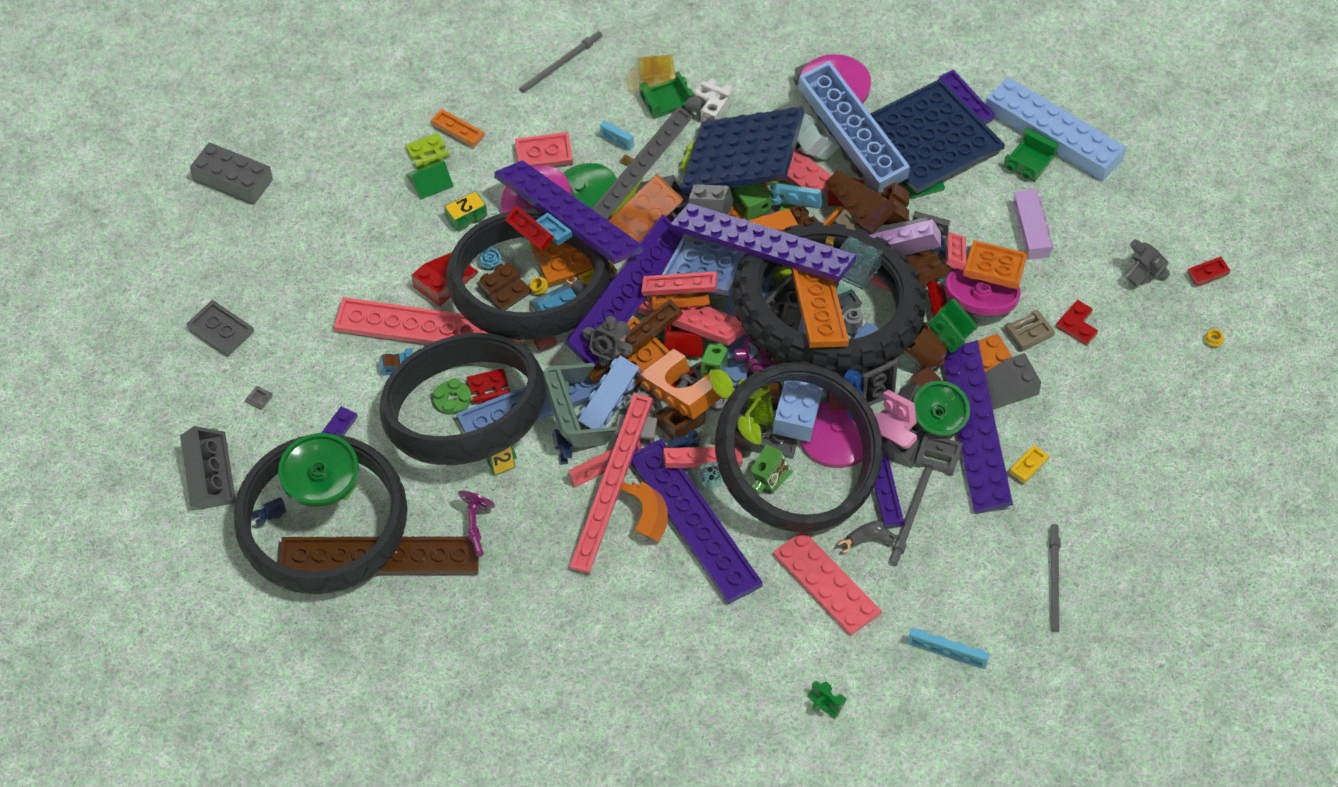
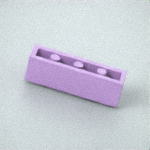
M1036 189L1015 191L1013 205L1025 251L1028 253L1027 259L1050 258V252L1053 250L1052 239L1049 240L1050 231L1049 226L1045 225V211L1041 210V196L1037 195Z
M933 219L870 234L873 238L878 236L891 245V249L896 248L904 256L941 247V232Z

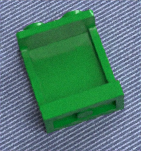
M679 71L675 72L674 79L649 87L646 82L639 84L640 96L653 119L673 113L678 106L685 109L687 99L694 97L693 90L688 88L686 78L681 76Z
M1027 128L1020 144L1011 155L1007 154L1005 156L1004 167L1010 172L1021 175L1026 180L1036 182L1057 155L1059 144Z
M955 298L942 306L927 323L951 353L961 347L966 342V337L978 328L977 324Z

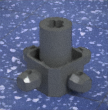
M1136 239L1130 243V247L1134 251L1131 256L1135 263L1123 274L1129 282L1138 287L1149 274L1155 277L1159 276L1164 280L1170 276V271L1166 268L1169 262L1156 248Z
M608 316L605 322L596 329L586 327L583 330L582 335L584 338L590 340L589 349L592 354L599 356V364L602 366H607L620 353L630 355L633 351V347L625 342V339L631 334L630 327L623 321L617 322L613 316Z

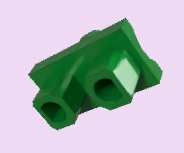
M816 680L812 683V689L807 696L814 703L812 710L814 712L822 710L835 720L847 699L842 694L834 696L831 693L832 687L828 682L819 683Z

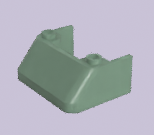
M594 363L548 367L543 372L545 390L559 432L576 448L605 445L617 430L616 427L580 429L569 396V383L584 382L595 367Z

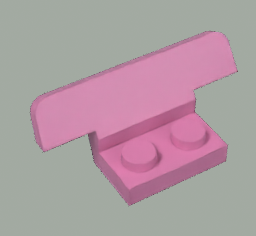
M887 390L883 393L885 410L879 414L874 412L881 436L905 449L910 448L917 440V435L909 431L917 423L915 405L900 395Z

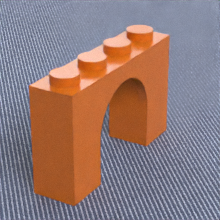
M673 349L639 374L642 381L641 386L646 392L652 393L657 399L663 400L671 408L674 407L682 415L694 420L722 397L714 391L709 374L692 386L685 388L672 387L671 385L680 378L682 373L686 374L690 371L686 356Z

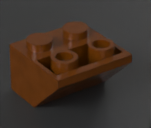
M669 405L651 416L652 418H657V426L671 440L675 437L687 436L691 431L705 423V411L693 420L688 416L682 415L680 411L674 407L671 408Z

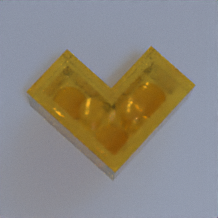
M673 54L636 59L639 80H643V82H654L655 78H661V81L672 80L671 76H675Z

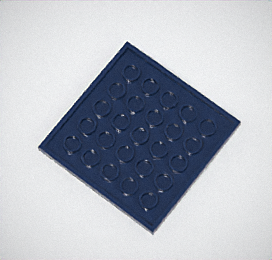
M941 78L870 113L910 166L909 176L904 181L916 194L1005 148V143Z
M803 106L701 122L680 187L681 193H691L694 184L729 186L730 188L786 180L805 114Z

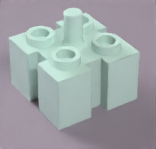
M804 114L797 142L801 145L798 149L800 152L826 161L837 151L840 145L834 136L830 135V131L822 121L816 118L813 120L811 116Z

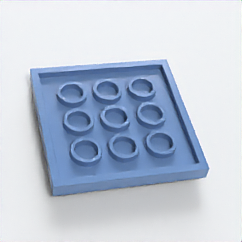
M683 236L662 275L717 271V291H712V293L730 296L737 266L742 257L747 255V253L712 242L684 241Z

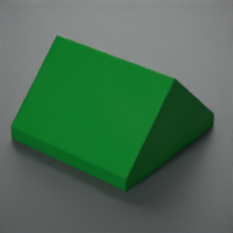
M439 160L406 173L420 200L454 187L445 161Z

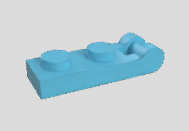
M778 183L770 186L772 204L774 205L783 203L820 209L822 206L820 189Z

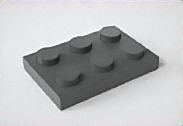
M211 300L186 323L188 329L228 356L254 332L251 325L214 300Z

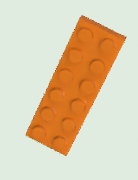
M791 267L809 348L848 346L849 339L834 281Z

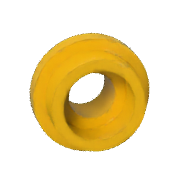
M543 277L532 279L530 282L532 293L535 295L544 294L548 289L547 280Z
M1211 329L1205 335V342L1211 347H1219L1224 342V335L1218 329Z

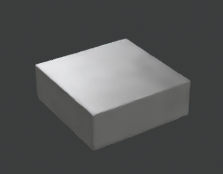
M256 386L247 396L246 402L262 410L273 395L267 390Z

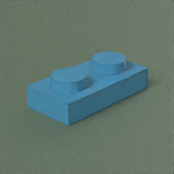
M549 213L536 220L555 236L552 241L558 246L572 237V231Z

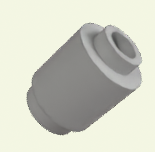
M851 308L845 312L844 323L847 333L854 335L859 327H863V313L859 309Z

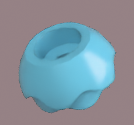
M495 248L485 249L479 254L480 264L487 269L496 268L502 261L500 251Z

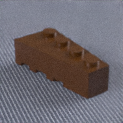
M838 169L825 182L856 221L872 234L898 208L888 199Z

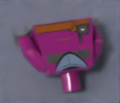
M749 336L745 339L742 349H734L733 352L734 360H744L746 370L753 373L769 366L780 364V360L775 358L776 354L766 353L756 344V340Z

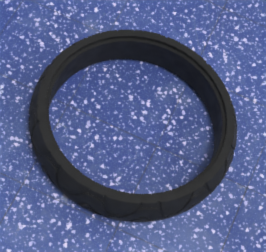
M522 209L534 220L545 215L538 209ZM511 211L483 220L467 231L458 241L448 261L446 273L447 288L457 310L471 324L489 334L501 335L514 340H536L557 336L563 332L570 331L578 325L581 319L597 302L610 282L609 260L572 234V237L566 240L565 243L581 251L589 259L595 270L587 287L572 300L547 310L513 312L497 309L483 303L472 295L462 279L468 265L482 251L506 240L525 237L505 221V218Z
M469 333L435 341L408 356L394 369L387 379L379 403L381 425L387 437L396 448L407 456L423 463L462 465L489 458L518 442L535 424L543 408L546 396L543 370L537 359L528 349L518 342L501 335ZM475 362L501 363L517 369L528 379L522 397L510 411L496 421L474 431L449 436H431L414 432L398 421L400 408L413 389L431 376L451 367Z
M790 362L769 366L757 371L742 381L732 392L718 419L715 434V454L724 484L736 502L745 511L759 521L781 530L792 532L819 531L845 521L870 496L878 480L882 465L883 445L881 431L868 401L847 379L832 370L815 364ZM780 381L806 382L832 394L849 411L859 430L863 459L860 475L854 489L838 507L818 514L791 513L773 506L759 496L749 485L738 465L734 447V434L739 413L747 399L756 390Z
M338 436L348 442L354 449L358 463L371 470L388 490L391 500L388 522L380 538L365 554L347 565L326 571L296 570L274 561L260 549L251 531L252 513L258 496L267 483L278 474L280 459L285 450L302 437L289 440L275 447L251 468L237 493L234 507V529L243 555L260 575L286 590L305 594H326L342 591L364 582L377 573L390 560L404 534L407 521V497L401 479L394 467L372 446L351 437Z

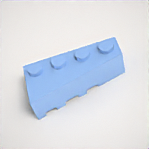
M621 355L618 359L615 358L610 365L611 370L608 375L604 374L599 382L600 387L590 395L589 404L587 407L584 406L578 414L580 417L578 421L590 429L605 428L615 414L613 412L614 408L618 409L625 399L624 394L633 390L635 379L637 377L640 378L639 374L643 372L638 366Z

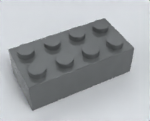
M208 142L190 166L194 181L255 205L273 180L270 166L211 142Z

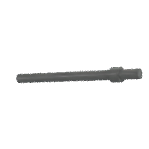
M597 31L592 36L583 39L581 44L519 87L520 91L525 93L584 49L592 47L593 43L603 36L602 33Z
M925 467L901 534L898 541L894 544V552L890 564L893 566L898 565L901 554L905 552L906 540L932 473L930 467Z
M1052 524L1051 537L1049 538V548L1051 549V632H1059V548H1061V539L1059 538V525Z

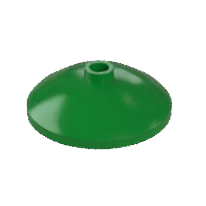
M929 382L917 391L913 399L917 424L924 431L932 435H953L959 432L969 419L970 405L965 393L950 382ZM939 411L941 415L939 416L935 412Z

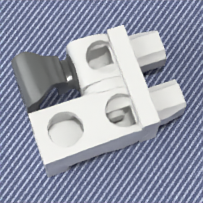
M712 78L707 82L702 81L694 92V97L687 99L685 111L699 120L701 118V122L719 119L731 104L733 87L724 85L723 88L718 87L717 80ZM689 109L694 110L697 115L692 114Z

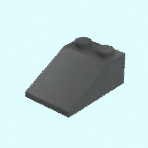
M694 184L688 203L729 215L734 200L729 186ZM684 234V241L708 242Z
M1025 353L1008 358L985 372L993 410L1037 396L1040 393L1041 381Z
M897 360L861 376L863 396L870 406L884 400L883 393L890 390L895 393Z

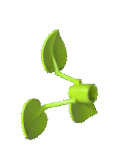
M711 369L709 377L714 391L720 397L728 399L735 390L731 378L722 370ZM746 379L740 380V381L738 382V385H739L742 381H744V380H746ZM769 385L756 390L747 399L751 407L746 412L745 417H739L737 422L740 433L748 441L759 446L762 442L760 426L756 419L750 417V413L754 407L761 405V397L770 391Z

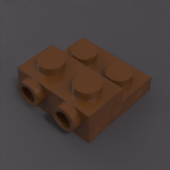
M932 249L917 252L912 256H906L907 263L914 267L920 277L919 282L922 284L950 272L949 265L939 260L938 253Z
M509 262L505 265H497L494 272L483 274L479 281L480 290L498 309L507 310L532 293L530 287L520 278V273Z

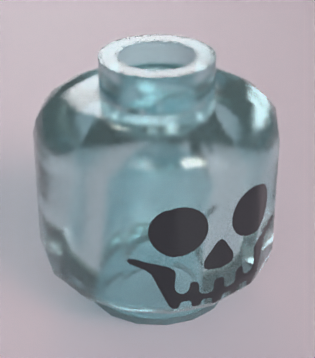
M717 461L703 463L700 465L699 471H696L697 482L702 483L704 488L718 487L723 483Z

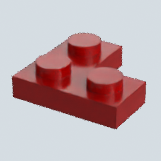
M1078 299L1056 323V328L1086 346L1098 334L1096 328L1085 322L1092 314L1093 308Z

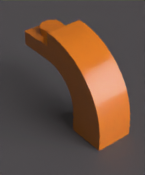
M624 482L621 490L640 499L642 503V515L635 531L659 543L665 532L668 520V510L664 498L657 490L644 482H641L640 485L634 482L631 485Z

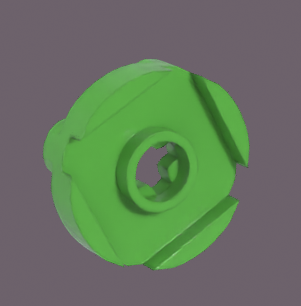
M453 378L450 381L441 383L433 390V402L436 409L441 413L456 415V413L464 411L469 407L471 391L466 384L460 382L459 379ZM449 395H456V400H448Z

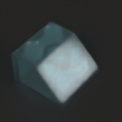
M849 236L840 249L856 254V261L841 280L863 290L880 268L883 251Z

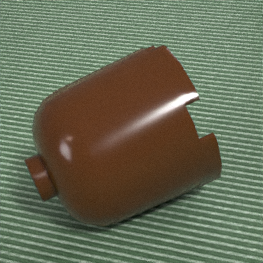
M923 322L922 328L913 344L905 348L903 354L922 370L926 367L934 369L935 367L940 368L946 360L944 358L947 354V347L928 324Z

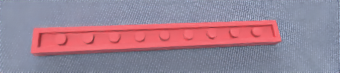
M635 393L633 395L570 565L572 570L586 574L591 572L653 404V398Z

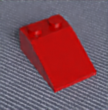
M451 253L424 263L411 275L413 288L439 307L451 298L446 282L447 266ZM468 265L463 275L464 285L478 274V271Z
M671 324L667 326L665 347L669 351L675 349L689 357H702L705 337Z

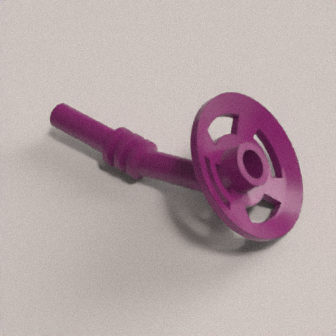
M458 491V496L468 504L469 529L467 532L469 539L473 543L476 556L482 557L484 552L480 542L481 535L477 527L476 512L479 511V508L493 509L495 508V503L473 492Z

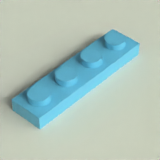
M911 628L908 637V644L982 669L987 667L989 653L982 649H974L961 642H953L943 636L929 634L922 629Z

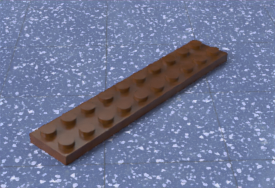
M469 536L402 537L393 556L374 575H479V557L476 556ZM282 537L279 563L302 571H326L339 568L365 554L380 537Z

